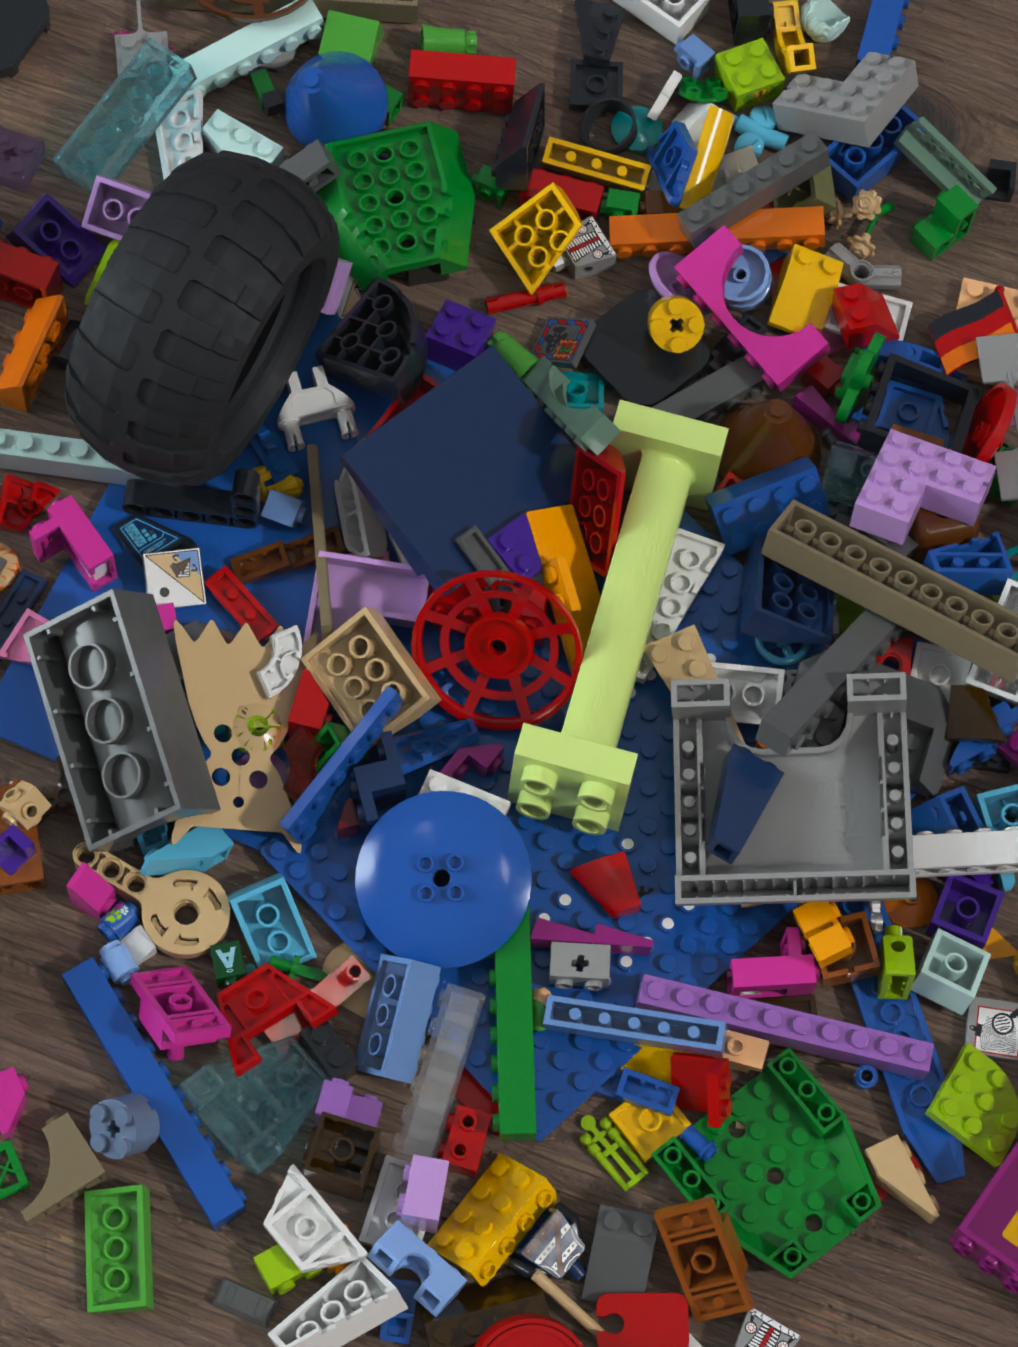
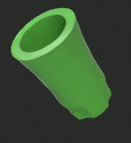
M427 24L421 25L420 50L476 55V31H464V29L436 27Z
M499 331L495 333L486 345V349L491 346L495 347L520 380L540 360L506 332Z

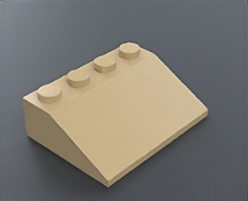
M365 606L300 659L350 732L353 731L388 686L397 691L403 701L401 702L399 712L389 719L382 733L392 731L393 735L420 718L441 701L439 695L376 608ZM380 736L372 743L369 749L380 743Z

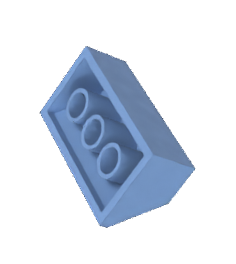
M381 954L355 1056L358 1062L357 1071L413 1084L414 1076L418 1071L421 1047L425 1042L428 1019L433 1010L432 1003L435 990L440 982L439 974L441 967L412 959Z

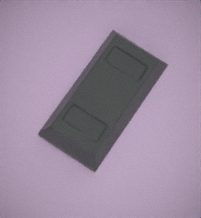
M476 525L455 539L456 544L477 571H510ZM483 578L489 586L499 579Z
M224 1276L211 1305L267 1329L280 1300Z

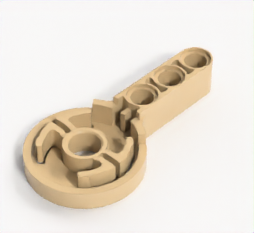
M86 842L79 843L74 848L73 861L76 871L81 865L79 858L82 855L90 854L94 856L93 861L87 863V865L115 888L116 895L126 901H130L142 910L144 930L156 948L161 952L176 958H196L209 953L211 945L220 944L224 939L230 924V904L222 886L209 875L194 870H179L160 878L143 876L140 870L108 852H89ZM110 868L119 871V874L114 878L104 876V872ZM182 881H194V882H197V884H196V883H192V882H182ZM133 883L144 885L143 890L140 892H132L128 888ZM209 889L214 893V895L216 896V898H217V900L220 902V904L216 901L215 897H214L213 894L209 891ZM189 906L196 910L198 917L192 924L183 925L175 919L177 910L181 907ZM181 939H185V940H197V939H198V940H199V943H198L197 941H183V940H181Z

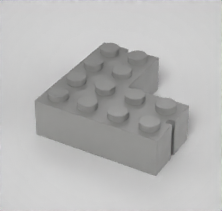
M868 52L844 82L798 73L787 86V90H784L772 103L777 129L804 135L814 130L819 138L869 148L919 86L915 60L894 56L890 59L889 55Z

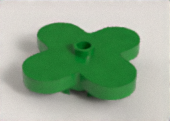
M876 332L867 349L862 350L856 347L855 352L852 353L841 376L842 383L840 388L837 387L834 394L835 398L842 401L835 416V422L845 425L853 408H856L864 390H868L874 377L871 375V371L882 350L886 336Z

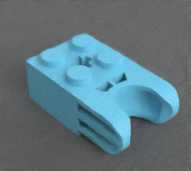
M1018 784L976 795L972 803L984 828H990L992 831H1003L1007 827H1018ZM1007 814L1010 818L1016 819L1014 823H1011L1005 819ZM1014 873L994 874L1000 891L1005 893L1012 890L1015 884Z

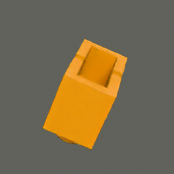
M808 902L793 910L794 918L805 939L809 941V947L820 968L853 953L851 943L855 942L849 928L847 926L842 928L840 922H838L837 918L841 914L835 902Z

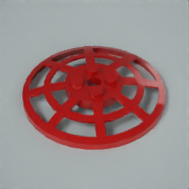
M480 570L465 573L437 588L420 610L412 632V659L441 698V701L437 704L460 720L472 718L475 726L491 730L521 729L523 723L535 725L554 715L566 704L572 695L583 660L582 639L578 626L563 602L548 588L533 579L502 570ZM503 578L514 580L523 585L518 594L503 590L482 591L476 579ZM464 582L471 595L459 601L450 610L448 615L431 610L435 602L446 591L457 584ZM533 589L543 594L555 604L567 622L552 624L544 611L529 600ZM501 598L514 601L509 613L493 612L487 599ZM472 603H476L482 615L472 624L456 618L464 608ZM524 607L532 611L544 626L529 629L519 619ZM425 621H430L442 625L440 632V651L442 656L426 663L423 655L422 637ZM451 628L466 634L463 649L454 652L450 651L449 635ZM572 633L575 644V661L570 676L556 667L559 656L557 635ZM549 637V661L533 653L534 640ZM495 640L503 641L507 649L504 651L496 650L492 642ZM468 659L470 664L480 672L476 681L473 682L465 676L456 663ZM529 664L543 672L534 682L523 687L519 674ZM447 667L455 680L471 691L464 706L449 697L435 682L431 673ZM550 677L565 686L563 691L551 703L531 713L527 696L543 687ZM490 678L508 679L512 690L498 691L488 689L486 685ZM480 697L498 701L516 700L520 716L494 717L480 714L474 710Z

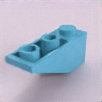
M193 826L176 844L172 845L170 839L164 847L160 849L156 847L150 850L143 858L145 861L140 873L143 876L166 875L179 870L205 872L227 859L234 843L221 828Z

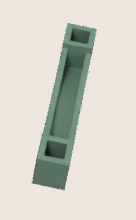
M545 356L521 379L528 386L527 389L544 411L585 452L591 449L598 456L621 432L594 404L588 409L570 408L567 403L566 390L567 385L571 381Z

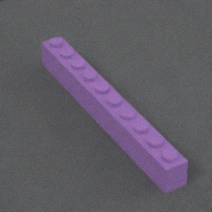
M644 974L640 982L635 1008L724 1021L727 1024L728 1030L768 1040L769 1044L786 1048L790 1047V1049L856 1065H870L877 1070L923 1080L930 1070L934 1043Z

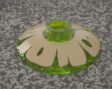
M260 703L238 707L233 722V731L238 742L251 751L260 752L273 747L278 742L282 730L280 718L274 709ZM255 721H260L263 724L262 730L255 729ZM228 727V732L231 739L232 730L230 729V727ZM237 748L238 750L249 755L248 751L245 748Z

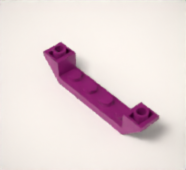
M492 744L459 748L439 773L460 781L467 773L469 767H471L486 778L491 771L496 773L504 763V746Z

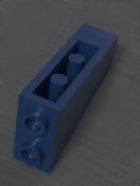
M735 743L723 760L706 847L707 851L731 865L740 854L784 775V772L779 770L773 763L760 759L748 748L738 746Z

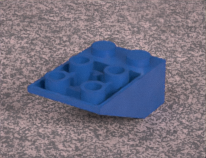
M964 786L938 795L911 809L912 835L922 831L945 834L946 831L955 829L962 830L965 833L984 828Z

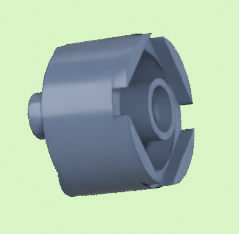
M128 1093L105 1099L93 1105L90 1110L89 1124L91 1134L90 1145L92 1149L111 1159H121L147 1151L151 1144L156 1142L160 1131L158 1114L155 1109H151L147 1102L149 1100L139 1093Z

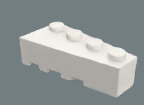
M365 1258L349 1264L271 1330L268 1336L275 1347H341L403 1312L408 1307L397 1288Z

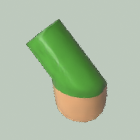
M545 987L535 988L532 992L533 1030L537 1031L546 1030L543 1021L547 998L551 993Z

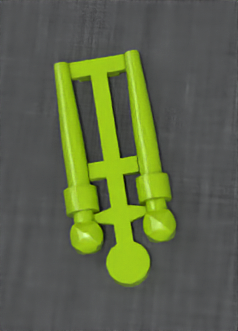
M590 1115L584 1116L581 1119L580 1126L584 1131L591 1132L594 1138L592 1139L588 1133H583L579 1139L580 1143L583 1146H587V1151L592 1157L595 1156L625 1192L649 1174L648 1169L622 1138L621 1132L616 1126L613 1127L611 1125L612 1122L608 1117H603L600 1120L599 1125L603 1131L599 1132L595 1127V1118ZM606 1133L612 1141L615 1140L614 1144L610 1145L604 1138ZM599 1141V1143L604 1147V1152H601V1148L597 1145L596 1142ZM620 1147L641 1172L635 1175L615 1151ZM610 1155L630 1179L629 1182H624L606 1157Z

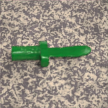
M271 955L268 964L276 969L288 972L287 976L293 980L296 974L320 982L328 976L320 969L301 965V956L294 955L292 961Z

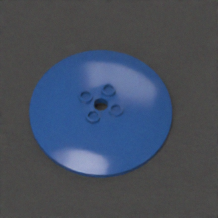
M427 792L400 802L387 811L372 827L361 847L357 860L355 874L356 895L359 908L367 926L374 936L392 953L402 958L438 966L441 969L463 967L481 961L496 952L512 937L521 924L527 911L532 891L530 857L518 830L493 805L478 797L461 792ZM440 870H445L450 875V882L445 887H438L434 882V876Z

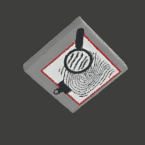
M975 996L967 1008L964 1045L967 1043L972 1044L990 1059L1018 1063V1003Z

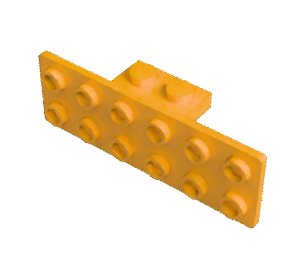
M572 504L528 511L525 514L528 518L542 564L541 574L545 587L563 602L573 616L582 639L584 656L601 596ZM550 601L556 624L567 622L556 605ZM571 633L560 635L572 673L575 661V644Z

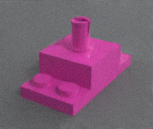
M186 966L131 973L130 984L141 998L139 1020L159 1049H166L165 1056H167V1059L172 1061L182 1060L184 1058L185 1046L212 1043L218 1039L231 1036V1025Z

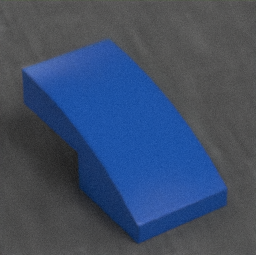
M389 1277V1281L397 1288L408 1309L381 1324L379 1340L409 1345L417 1301L413 1296L419 1288V1282Z

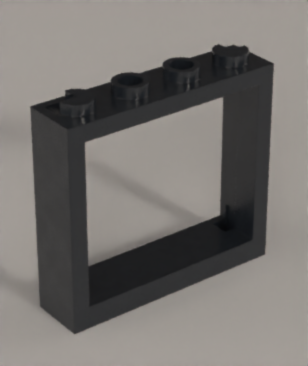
M890 352L886 362L880 361L875 376L879 377L878 381H873L868 395L873 397L872 400L867 399L862 414L866 415V418H861L857 426L856 432H859L860 436L856 446L879 454L889 432L874 425L890 377L961 405L948 449L962 453L981 388Z

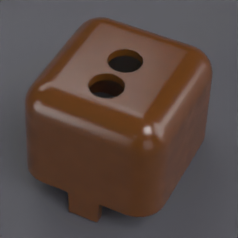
M920 507L908 533V536L919 545L909 559L922 565L929 550L954 543L958 545L969 543L970 539L978 537L979 518L977 517L974 526L949 517L940 518L938 516L943 515Z

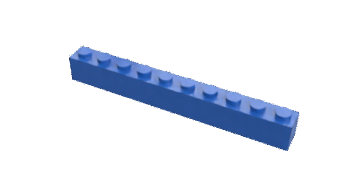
M91 957L62 974L64 984L130 1093H139L149 1100L147 1103L150 1108L156 1110L160 1122L158 1139L214 1231L245 1213L244 1202L247 1201L244 1192L239 1185L233 1187L228 1177L232 1176L228 1166L224 1160L218 1162L212 1153L216 1151L215 1145L208 1135L204 1137L201 1135L197 1128L201 1125L198 1117L193 1110L187 1112L182 1104L186 1100L178 1085L171 1086L167 1079L170 1076L169 1070L162 1060L157 1062L152 1055L156 1051L147 1035L143 1038L137 1030L140 1027L139 1021L132 1011L127 1013L122 1004L126 1001L118 987L111 988L107 981L111 977L104 964L101 962L97 965L94 958Z

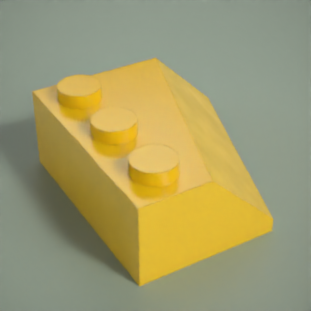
M552 182L489 231L530 294L533 295L583 225L576 208L564 190Z

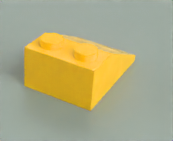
M794 244L783 259L767 324L792 334L811 323L821 334L832 304L834 288H837L844 262Z

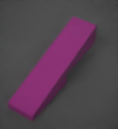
M813 385L796 394L792 407L818 430L822 431L825 427L830 428L843 446L849 445L852 448L850 455L871 471L878 454L856 446L860 433L856 432L858 426L856 422L852 420L846 425L835 422L836 414Z
M537 917L530 938V947L550 949L551 942L611 945L610 953L650 956L654 940L598 923L594 934Z

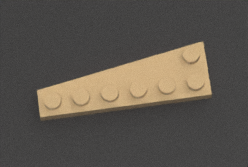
M695 624L645 645V653L670 692L671 680L718 679ZM731 711L733 729L740 741L745 743Z

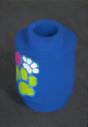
M120 901L100 919L101 923L96 928L109 943L114 940L120 941L140 923L138 916L141 913L130 901L127 903Z

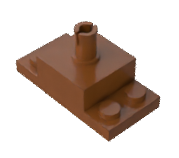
M713 1196L657 1209L654 1213V1218L695 1322L753 1310L755 1303L744 1278L748 1263L728 1212L719 1214Z

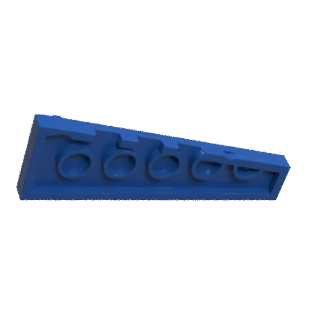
M390 686L384 690L280 821L279 825L299 844L304 839L308 840L312 837L317 828L315 826L316 822L350 776L353 768L357 766L372 743L380 736L389 719L399 712L403 700L398 692Z

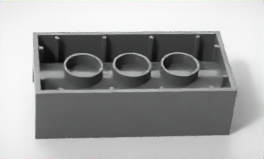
M111 589L23 634L89 852H131L139 848L136 837L148 830L182 818L213 814L221 810L153 594Z

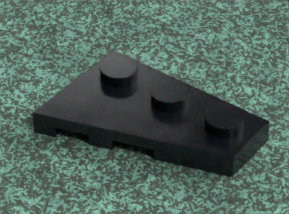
M575 0L574 7L577 12V26L580 31L583 62L609 68L625 9L590 0Z

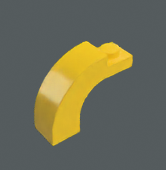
M798 0L772 2L774 6V18L772 19L774 30L772 31L776 56L782 71L786 75L815 71L813 43H805L801 28Z

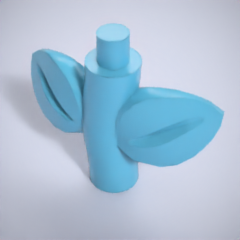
M763 105L753 108L749 117L741 114L740 117L734 115V131L741 134L735 141L734 151L752 145L755 156L758 158L762 154L764 146L776 151L784 149L789 135L773 130L776 126L773 108Z

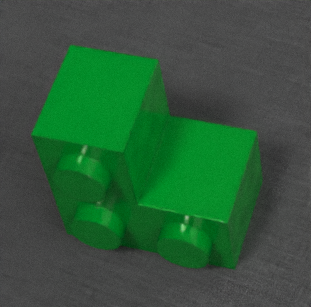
M957 184L950 190L944 189L935 199L937 202L931 214L926 218H919L912 226L913 231L910 241L930 261H933L970 232L979 206Z

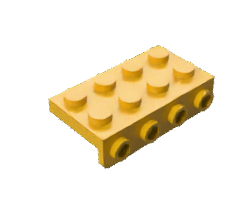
M500 1152L427 1245L433 1248L446 1262L470 1275L477 1284L485 1286L495 1276L497 1270L508 1256L513 1253L515 1247L533 1227L544 1210L551 1204L556 1191L546 1177Z

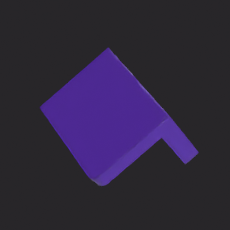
M14 824L0 835V867L9 875H13L36 853L34 843Z

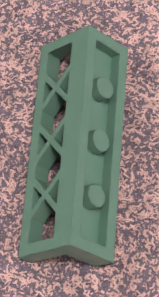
M923 116L908 124L893 143L942 191L944 189L950 190L957 184L978 205L982 199L992 195L997 189ZM918 127H921L927 134H924Z

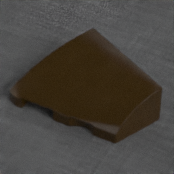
M951 685L946 739L951 743L978 741L982 745L1006 743L1007 738L1000 729L997 722L998 717L990 706V699L986 690L974 686Z

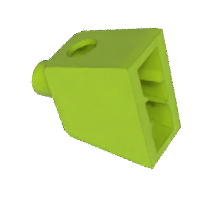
M889 925L884 929L885 935L882 936L877 951L881 965L879 975L877 976L878 999L907 1000L916 976L913 941L911 936L902 935L901 926Z

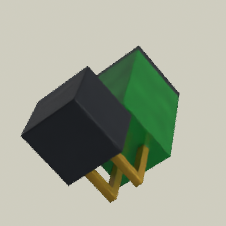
M266 67L249 71L250 84L261 110H265L270 119L276 114L280 117V113L284 112V102L278 89L274 88Z

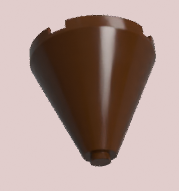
M782 399L755 402L739 407L728 414L719 425L729 428L717 474L722 479L730 471L744 481L804 456H807L812 461L818 472L821 461V446L818 436L811 424Z

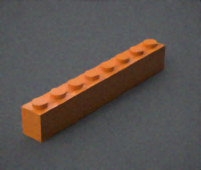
M823 206L759 209L729 227L728 230L741 244L753 246L761 252L775 249L789 251L794 244L815 250L825 245ZM678 213L609 216L610 245L617 258L628 259L631 256L653 258L655 254L663 251L684 255L690 254L695 249L680 230Z

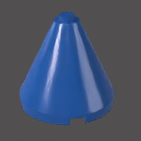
M343 51L326 52L305 62L291 78L284 97V115L287 126L296 140L304 147L317 139L325 145L329 142L380 132L388 112L387 89L377 70L362 57Z

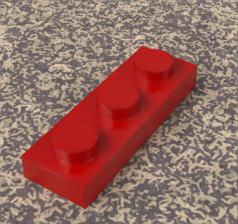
M226 565L204 582L205 587L241 627L248 623L259 644H262L278 629L279 624Z

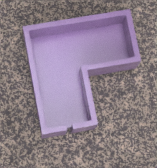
M890 429L855 502L850 526L903 545L920 507L974 526L990 490L996 466Z
M319 550L318 557H327L333 632L365 606L378 609L389 625L414 628L417 616L429 595L430 583L424 574L417 576L410 564ZM317 570L314 577L303 641L304 643L312 634L317 632L316 646L322 642Z

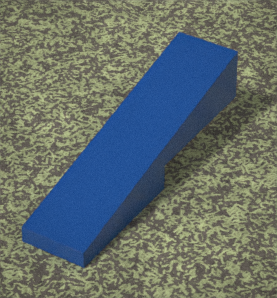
M624 1067L623 1070L617 1071L604 1085L596 1090L594 1095L621 1103L627 1102L631 1106L670 1117L680 1087Z

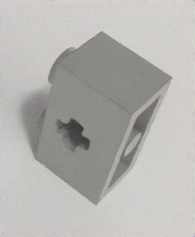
M551 942L549 984L555 985L559 989L585 986L586 990L599 991L602 990V987L607 988L610 976L611 945ZM576 964H583L582 972L576 971Z

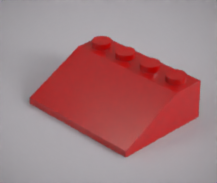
M577 444L569 504H572L592 569L606 578L617 543L626 470L621 452L609 444L597 456L591 449L585 452Z

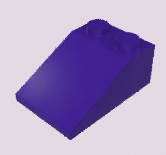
M48 193L35 202L5 237L15 247H25L34 254L49 256L55 259L56 262H59L62 281L72 288L75 287L106 250V247L87 229L81 227L82 224Z

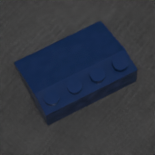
M760 534L745 555L740 632L765 642L830 644L833 636L834 591L762 555L761 552L766 536Z

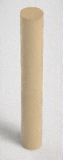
M537 1270L533 1274L531 1279L596 1339L597 1331H605L542 1271Z

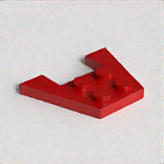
M268 963L263 964L216 994L220 1012L231 1025V1036L227 1037L237 1078L263 1062L261 1056L249 1040L299 1009L312 1028L315 1029L338 1014L336 1006Z

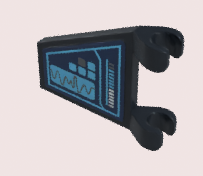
M138 513L113 526L115 533L143 570V554L174 551L179 547H182L183 550L199 548L189 537Z

